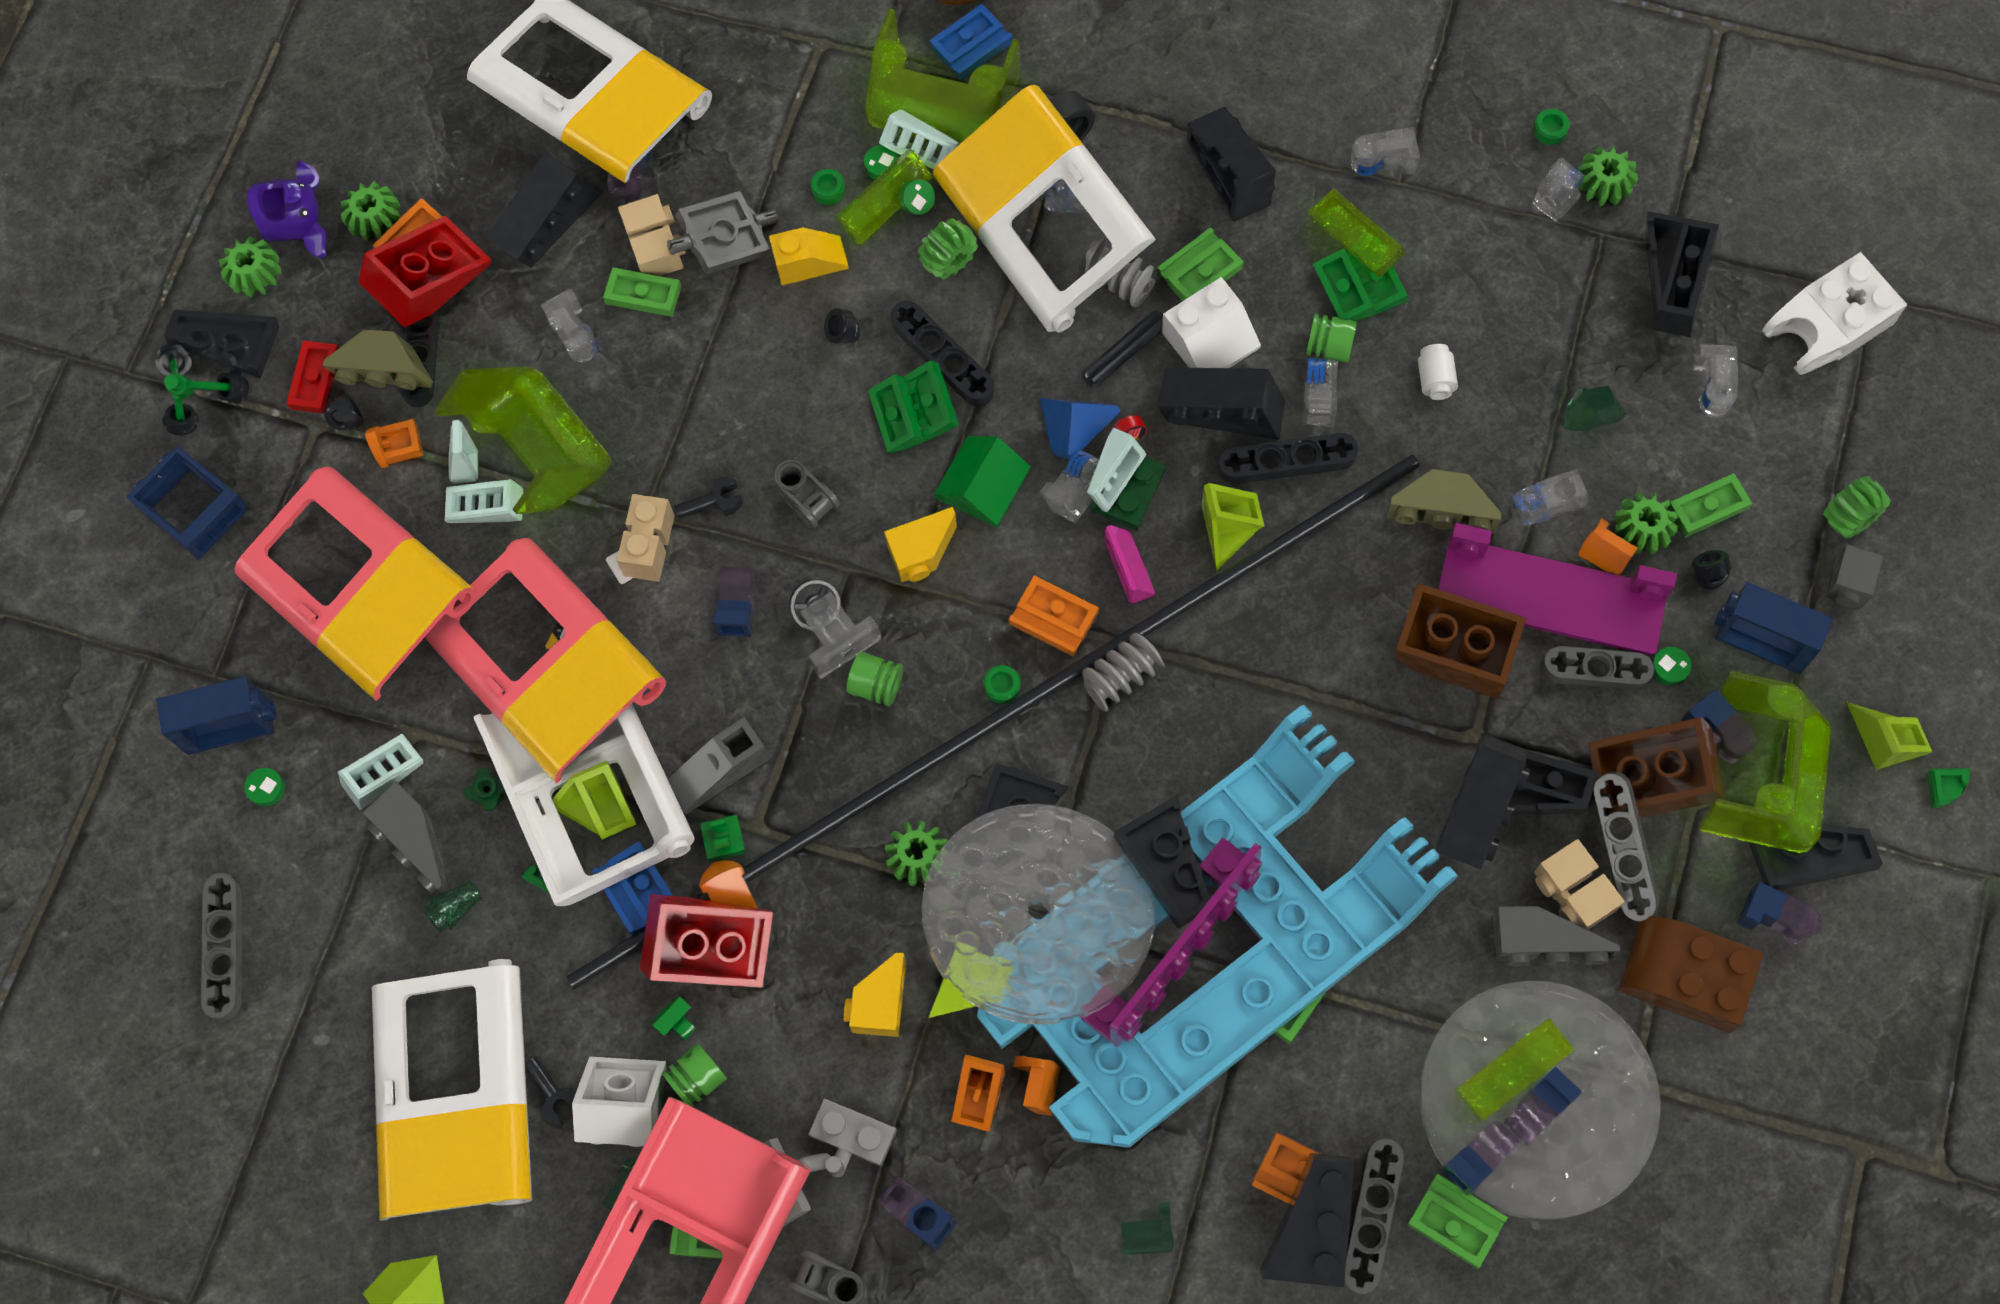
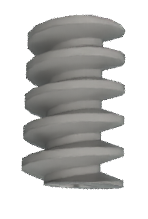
M1103 235L1098 241H1094L1085 251L1078 264L1079 270L1085 269L1086 273L1112 250V246L1107 248L1109 239L1106 235ZM1140 257L1132 263L1126 264L1104 284L1108 286V290L1112 293L1119 292V297L1124 301L1130 299V305L1134 308L1140 306L1147 299L1155 285V280L1151 278L1154 267L1149 265L1141 271L1143 259Z
M1138 633L1130 635V644L1125 641L1119 643L1118 652L1114 650L1108 651L1106 653L1107 662L1103 659H1097L1094 663L1095 670L1089 667L1083 670L1084 687L1093 701L1104 712L1108 711L1106 698H1110L1115 703L1120 702L1117 690L1121 689L1128 695L1132 693L1129 681L1132 680L1139 686H1142L1144 683L1140 673L1144 671L1153 678L1155 676L1152 666L1154 663L1163 669L1165 667L1155 647Z

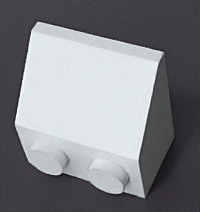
M1222 277L1163 313L1162 334L1189 368H1231L1261 347L1242 302Z
M589 1057L572 1102L575 1142H586L596 1145L644 1146L662 1111L665 1078L661 1073L666 1070V1061Z

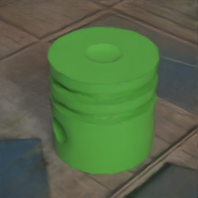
M1315 313L1306 355L1310 356L1311 353H1315V357L1319 358L1321 354L1324 355V359L1348 363L1357 321L1344 320L1338 317H1332V320H1330L1328 315L1320 318L1319 314Z
M860 651L851 667L846 692L869 701L875 699V702L879 704L884 701V705L889 707L894 702L900 687L904 668L903 664L897 663L895 666L893 661L886 663L884 658Z
M699 1043L677 1060L679 1063L677 1066L674 1064L669 1066L671 1071L667 1073L665 1070L661 1073L680 1098L692 1107H695L693 1102L697 1101L699 1103L702 1101L701 1096L703 1094L707 1097L727 1080V1077Z

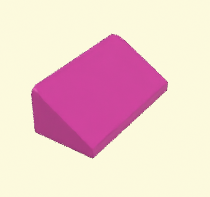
M1112 525L1107 526L1104 542L1128 601L1133 604L1153 597L1155 595L1154 588L1131 533Z

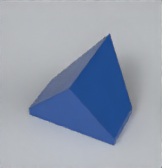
M1039 398L1051 451L1055 456L1071 459L1076 452L1082 450L1121 412L1117 405Z

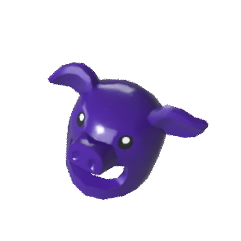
M301 160L297 162L296 180L279 179L252 184L247 192V203L250 214L265 241L303 239L306 249L311 255L324 258L327 255L326 231L318 224L320 214L314 192L320 185V177L311 165Z

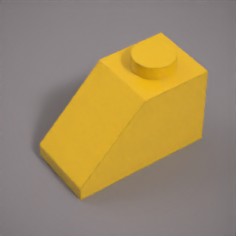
M802 227L769 236L782 286L849 269L839 235Z
M953 507L884 531L887 547L901 582L923 580L930 575V572L937 569L957 528Z
M895 953L853 988L852 999L846 998L844 1022H850L849 1027L852 1033L899 1037L906 971L904 953Z

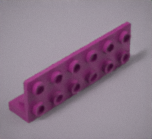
M1455 523L1449 538L1438 590L1526 617L1525 627L1653 656L1656 653L1666 600L1675 588L1677 573L1640 565L1633 578L1490 546L1492 531Z
M1222 837L1200 864L1201 872L1220 886L1128 1003L1103 986L1080 1014V1020L1115 1047H1118L1123 1040L1129 1043L1142 1026L1140 1019L1147 1009L1152 1012L1155 1011L1165 998L1167 993L1163 990L1170 980L1174 979L1177 982L1190 966V962L1187 960L1195 949L1202 951L1214 935V932L1211 930L1219 918L1222 921H1226L1233 913L1238 904L1235 901L1242 889L1247 892L1250 891L1261 876L1258 870L1263 864L1260 860L1262 847L1254 843L1245 854Z

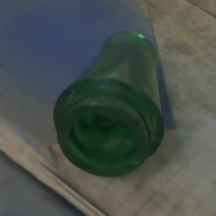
M469 880L459 887L428 899L429 904L423 907V911L436 930L441 933L447 928L451 930L483 897L476 886Z

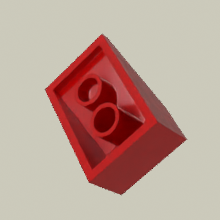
M443 216L364 253L358 283L405 328L432 315L491 264V259L449 218Z
M650 894L640 970L649 980L763 987L773 912L771 910L697 898Z

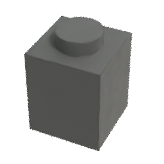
M1847 544L1836 557L1825 597L1836 600L1839 605L1844 607L1862 608L1873 596L1883 556Z

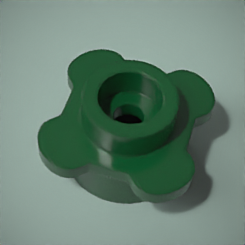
M481 768L476 772V779L473 784L466 787L464 795L469 801H477L484 810L492 811L502 801L506 791L500 778L492 775L490 769ZM486 786L490 787L489 792H484Z

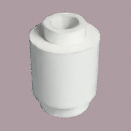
M1432 344L1422 348L1418 358L1422 393L1430 396L1433 400L1449 398L1458 388L1453 353L1449 351V347L1445 344Z

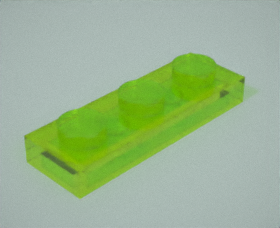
M908 149L836 216V219L855 244L861 245L901 208L899 191L905 182L913 179L928 182L933 176L916 152Z
M1334 188L1308 211L1314 222L1379 278L1406 254L1403 246Z
M1548 1018L1458 1087L1455 1092L1481 1123L1575 1049L1552 1020Z

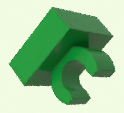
M737 815L700 823L709 863L746 854Z
M678 995L650 1022L663 1036L672 1028L685 1040L696 1030L683 1017L691 1006Z

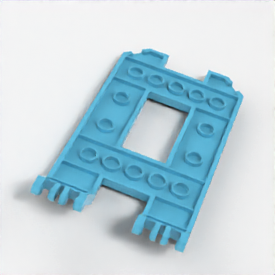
M1305 705L1298 707L1289 714L1253 757L1181 811L1184 825L1187 826L1191 837L1190 844L1199 866L1222 837L1245 854L1254 843L1262 847L1260 860L1263 864L1258 870L1261 876L1250 891L1247 892L1242 889L1235 899L1238 903L1235 911L1260 939L1257 944L1141 1034L1138 1031L1129 1043L1123 1040L1118 1047H1115L1080 1020V1014L1103 987L1095 977L1170 919L1125 855L991 957V959L1009 965L1014 969L1000 1005L988 1003L978 1006V1020L1001 1049L1005 1048L1033 1026L1079 1084L1049 1106V1109L1074 1141L1130 1148L1408 927L1430 902L1458 877L1450 866H1446L1427 884L1419 874L1439 860L1440 855L1435 849H1432L1412 866L1409 862L1425 850L1429 842L1424 837H1419L1401 854L1394 845L1400 839L1408 836L1414 827L1404 817L1390 827L1350 871L1323 892L1275 837L1306 814L1332 783L1354 764L1355 760L1348 752H1342L1326 768L1318 762L1324 754L1331 752L1336 747L1337 740L1330 735L1309 751L1308 749L1326 734L1327 729L1322 724H1317L1301 740L1293 734L1297 728L1305 725L1312 718V712ZM1202 873L1207 890L1213 885L1218 890L1220 886Z

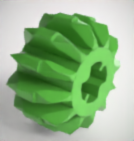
M1614 145L1609 148L1608 152L1599 146L1595 149L1594 154L1587 153L1582 160V165L1578 168V171L1585 175L1578 191H1587V201L1593 198L1599 199L1600 207L1605 204L1606 200L1616 206L1621 198L1627 199L1638 180V174L1635 173L1636 161H1627V151L1622 154L1615 153Z
M375 181L368 188L359 182V190L356 192L347 190L349 199L340 201L343 210L341 219L344 225L348 226L353 236H362L363 240L367 242L374 235L378 239L383 236L382 233L388 231L401 218L398 212L401 210L400 203L394 197L391 189L387 186L380 188L379 184Z
M953 218L945 223L941 221L934 230L930 229V234L922 239L923 244L917 251L920 255L919 260L923 263L922 266L935 277H940L944 280L950 275L955 276L961 268H965L968 261L973 259L972 254L978 248L976 244L977 238L973 235V231L960 221H956Z
M249 236L244 244L235 239L236 247L233 249L224 248V253L227 257L219 260L223 281L237 294L244 292L246 296L252 298L255 291L258 290L265 295V287L267 285L276 286L274 277L282 274L281 267L278 264L280 262L278 254L263 239L257 242Z
M1869 476L1856 479L1852 484L1836 494V497L1828 503V507L1825 508L1823 515L1828 520V524L1837 533H1840L1845 539L1851 538L1854 535H1859L1864 529H1868L1873 522L1877 521L1879 516L1885 513L1886 508L1890 504V499L1884 488L1877 481L1874 482Z
M1639 492L1635 494L1633 500L1629 498L1623 500L1620 505L1621 510L1616 511L1614 515V521L1618 523L1614 529V534L1625 536V541L1635 545L1638 548L1635 554L1641 553L1644 547L1650 555L1655 554L1658 547L1667 548L1671 542L1670 537L1675 536L1678 526L1673 523L1677 519V512L1667 511L1670 505L1669 500L1661 503L1657 502L1656 492L1652 493L1648 499Z
M920 821L917 830L912 831L911 824L906 822L904 824L906 834L902 835L898 831H893L891 836L895 843L885 846L886 853L892 855L886 860L889 869L897 868L895 878L899 881L909 874L908 881L910 886H915L920 876L923 877L924 883L929 885L931 884L929 873L933 872L937 876H942L944 871L938 863L944 864L950 860L949 854L943 852L949 846L948 841L943 838L938 839L940 835L938 827L931 828L926 833V823ZM920 847L923 858L915 860L912 849Z

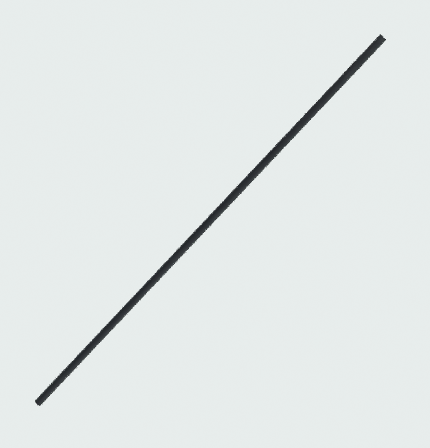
M1414 455L1405 458L744 866L745 873L742 877L745 883L1083 675L1082 673L1085 668H1095L1094 663L1097 659L1106 661V653L1110 650L1118 652V644L1125 641L1130 644L1129 638L1133 633H1138L1143 637L1147 636L1420 467L1417 458ZM707 892L694 897L711 901ZM645 928L566 976L572 988H578L641 949L644 943Z

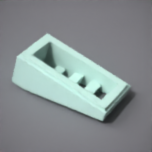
M902 109L889 116L879 144L932 169H935L937 164L952 152L959 143ZM901 128H904L901 136H898ZM912 133H915L917 135L912 144L909 142V140L911 138ZM925 139L930 140L926 151H923L922 146ZM940 144L943 147L937 159L933 155L937 145Z
M460 420L452 421L450 431L449 479L453 484L477 482L478 449Z
M1116 428L1112 429L1107 438L1087 490L1090 497L1105 512L1110 510L1146 456L1145 451L1132 435Z
M511 479L446 487L444 521L447 523L513 522L522 520L523 488ZM461 496H465V511H460ZM476 496H479L478 509L475 510ZM490 496H494L493 508H490Z
M400 734L338 772L340 784L359 810H362L379 798L396 781L399 783L423 764V759L405 736ZM397 750L406 760L403 764H400L393 755ZM386 759L393 770L387 772L381 762ZM372 769L380 777L375 781L368 773ZM360 778L366 785L363 788H360L356 783Z

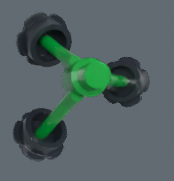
M178 344L173 346L164 345L157 351L158 358L155 359V365L161 373L166 375L164 385L168 392L172 394L174 404L166 409L162 419L163 425L167 426L166 430L169 433L183 436L197 429L196 423L199 422L198 414L190 405L183 403L184 398L190 397L194 390H216L221 400L234 404L241 403L247 396L249 384L247 379L241 376L240 371L234 369L230 373H221L217 382L193 381L183 376L192 364L191 357L187 355L188 352Z

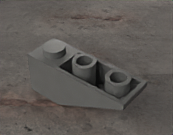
M743 717L710 739L672 774L668 781L685 816L770 760L765 746L745 717Z
M396 781L363 812L371 821L366 828L381 843L389 839L396 846L391 853L406 868L413 864L421 872L416 879L431 894L438 889L444 896L448 897L451 892L431 816Z
M1538 906L1498 907L1492 915L1496 961H1507L1508 966H1527L1531 964V960H1546V965L1549 966L1568 965L1570 960H1585L1586 965H1605L1609 963V959H1613L1620 952V945Z

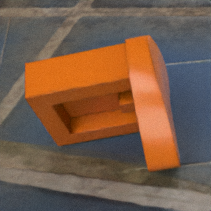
M414 419L382 427L368 428L365 432L370 450L381 469L389 467V464L423 456L418 426Z
M1601 518L1582 544L1578 556L1590 561L1607 573L1621 575L1638 548L1609 531L1607 528L1610 523Z
M725 860L716 861L702 875L699 887L702 893L707 892L711 901L757 908L742 877L745 872L739 863Z
M1015 1056L1013 1067L1030 1072L1023 1106L1036 1114L1051 1116L1052 1113L1049 1106L1055 1100L1061 1074L1060 1066L1051 1060Z

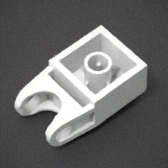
M1859 252L1805 287L1767 322L1762 332L1768 338L1779 336L1783 333H1794L1804 339L1808 352L1797 361V365L1794 367L1798 374L1802 375L1836 359H1842L1894 325L1907 304L1866 257Z

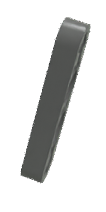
M1609 772L1601 776L1595 783L1594 796L1617 891L1625 901L1621 906L1622 910L1628 918L1635 921H1644L1649 916H1652L1659 906L1656 883L1632 785L1624 774ZM1609 780H1613L1615 786H1622L1623 791L1617 795L1618 805L1622 806L1626 803L1628 809H1619L1608 814L1607 808L1615 806L1612 795L1604 794L1603 788L1609 785ZM1624 817L1631 822L1633 831L1629 837L1620 838L1613 833L1611 824L1615 818ZM1634 855L1638 857L1642 863L1641 872L1637 875L1626 874L1622 870L1620 863L1623 856ZM1642 879L1646 880V884L1639 886L1642 899L1649 898L1650 904L1645 907L1644 912H1640L1638 906L1631 905L1630 902L1636 897L1635 887L1631 886L1627 889L1625 883H1636Z
M217 873L206 880L202 891L201 1005L206 1015L217 1021L225 1022L237 1016L242 1004V887L235 878L227 873ZM223 883L230 888V892H226L223 895V905L229 909L231 908V911L222 910V900L215 895V891L221 890ZM220 919H229L232 925L229 934L222 938H216L213 934L215 923ZM220 956H229L231 967L228 972L223 975H215L212 969L214 961ZM214 982L222 984V994L230 1000L229 1004L223 1005L221 1012L213 1006L214 1002H218L221 999V989L215 985L213 986Z
M1391 1139L1376 1141L1369 1148L1366 1155L1348 1241L1344 1283L1345 1288L1355 1295L1363 1296L1371 1293L1378 1286L1381 1277L1404 1163V1153L1401 1146ZM1384 1147L1389 1148L1390 1156L1396 1158V1163H1389L1385 1172V1177H1393L1392 1183L1383 1178L1369 1177L1370 1171L1376 1175L1379 1173L1381 1161L1375 1158V1153H1381ZM1380 1186L1387 1191L1388 1202L1385 1207L1374 1208L1367 1202L1366 1192L1370 1187ZM1372 1225L1379 1231L1380 1242L1376 1247L1367 1248L1359 1242L1358 1231L1362 1226ZM1354 1250L1363 1255L1377 1256L1376 1263L1370 1259L1367 1261L1365 1272L1367 1275L1372 1276L1371 1282H1365L1362 1288L1357 1287L1356 1279L1350 1277V1271L1358 1270L1361 1262V1257H1353Z

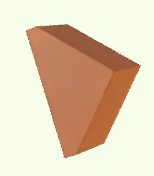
M965 1055L951 1122L990 1131L1005 1077L1003 1064Z

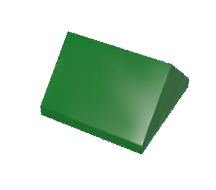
M967 436L933 496L997 528L1031 470V466L999 437Z

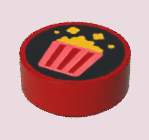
M1137 415L1127 416L1112 427V429L1116 428L1132 435L1137 442L1147 433V426L1142 418Z

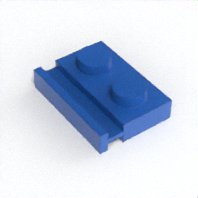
M980 4L929 40L930 49L950 70L957 74V78L961 81L1013 43V36L1010 32L1007 33L1003 29V25L983 4Z
M638 841L609 859L605 865L593 869L592 872L595 875L645 851V849ZM655 865L603 889L632 936L646 926L650 894L673 896Z

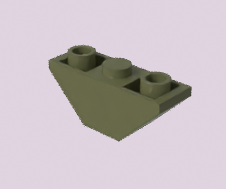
M363 330L327 357L323 363V367L335 375V380L346 385L366 382L371 386L384 388L386 384H391L406 390H415L416 387L431 388L433 383L413 347L392 331Z
M1431 469L1391 497L1386 518H1392L1398 523L1408 525L1415 524L1416 522L1431 524L1432 527L1441 530L1452 529L1455 523L1490 530L1492 533H1495L1501 521L1502 513L1469 474Z

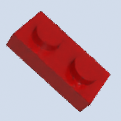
M303 340L286 403L290 410L324 414L334 374L324 368L323 363L327 357L339 349L337 344Z

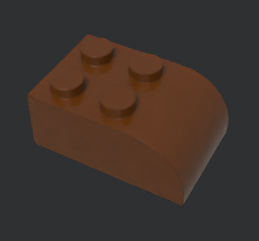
M1418 583L1395 651V656L1399 662L1415 672L1499 699L1510 673L1526 617Z
M1702 717L1588 742L1593 771L1598 772L1596 781L1609 772L1624 774L1632 785L1640 818L1726 800L1712 728ZM1609 780V785L1603 788L1604 794L1612 795L1615 805L1612 808H1607L1608 814L1619 809H1628L1626 803L1622 806L1618 805L1617 795L1623 791L1621 785L1615 786L1613 780ZM1617 817V818H1615V819H1617V820H1622V819H1627V818Z
M1649 916L1646 920L1639 921L1617 991L1730 1034L1742 1025L1764 952L1677 920Z

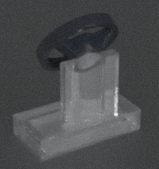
M809 579L800 583L793 590L789 600V610L792 618L801 627L812 630L823 645L809 655L812 668L820 679L857 656L860 651H865L881 640L879 627L871 616L854 625L841 607L837 590L828 582L821 579ZM810 584H823L818 594L809 595L804 603H795L796 596L804 587ZM795 609L801 610L800 614L802 615V617L808 625L802 623L798 619L795 613Z

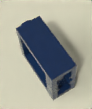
M178 445L170 453L165 454L159 460L158 465L145 478L139 480L134 485L132 491L126 496L142 514L198 561L249 509L235 492ZM190 471L219 496L181 533L157 513L153 507Z
M1746 582L1739 593L1732 591L1726 605L1723 604L1714 622L1715 625L1720 626L1715 639L1800 675L1821 651L1833 617Z
M246 676L156 699L161 733L187 755L274 733L272 720L277 719L275 704L271 698H267L263 694L259 686L256 687Z

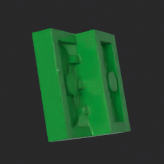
M1379 237L1349 252H1346L1345 248L1313 263L1340 319L1359 321L1409 301V297Z
M928 361L904 377L894 374L868 390L888 453L892 454L914 447L959 425L939 364L934 361Z

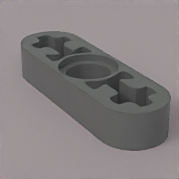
M1556 646L1546 654L1542 662V672L1549 681L1558 684L1639 690L1644 688L1652 678L1654 665L1648 656L1637 652ZM1557 657H1560L1563 664L1573 666H1567L1564 672H1558V667L1552 665V663L1555 662ZM1578 658H1580L1582 661L1579 666V674H1576L1578 667H1575ZM1594 659L1603 661L1608 668V673L1602 677L1592 675L1588 670V662ZM1616 662H1619L1617 668L1619 670H1629L1632 664H1636L1637 669L1644 672L1638 679L1633 678V673L1630 671H1620L1617 678L1614 677Z

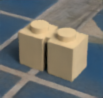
M658 194L618 207L641 273L662 276L683 269L680 255L686 254V252L682 251L671 255L669 253L670 250L667 248V241L679 238L680 235L679 233L672 235L670 226L676 225L669 205L662 207Z
M632 494L625 523L628 531L623 532L617 557V563L625 577L660 582L666 556L664 545L669 543L675 517L668 499Z
M1579 839L1540 863L1534 872L1537 876L1535 879L1536 884L1546 897L1552 896L1554 900L1559 902L1560 917L1586 930H1589L1616 912L1625 903L1604 873L1570 895L1568 891L1593 875L1592 872L1599 868Z

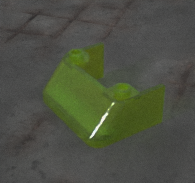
M888 8L872 52L865 102L867 120L871 125L884 129L889 116L902 109L959 142L958 145H960L1011 100L1021 71L1020 41L1012 40L1003 67L989 64L982 65L974 70L969 84L904 68L907 61L906 50L899 43L895 10Z
M531 367L461 370L434 411L437 416L464 414L470 426L477 432L483 434L500 433L535 476L512 509L516 515L559 508L603 476L612 462L606 450L547 378Z
M1731 671L1719 692L1734 709L1789 721L1783 785L1770 783L1761 787L1755 796L1754 807L1716 799L1700 823L1699 831L1798 853L1807 852L1814 847L1821 836L1831 735L1830 724L1796 685Z

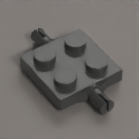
M738 191L678 209L676 218L684 232V236L668 240L667 248L670 250L669 253L671 255L690 249L697 257L705 275L767 256L770 248L762 234V227L777 224L779 217L778 214H775V209L756 214L747 205L742 193Z

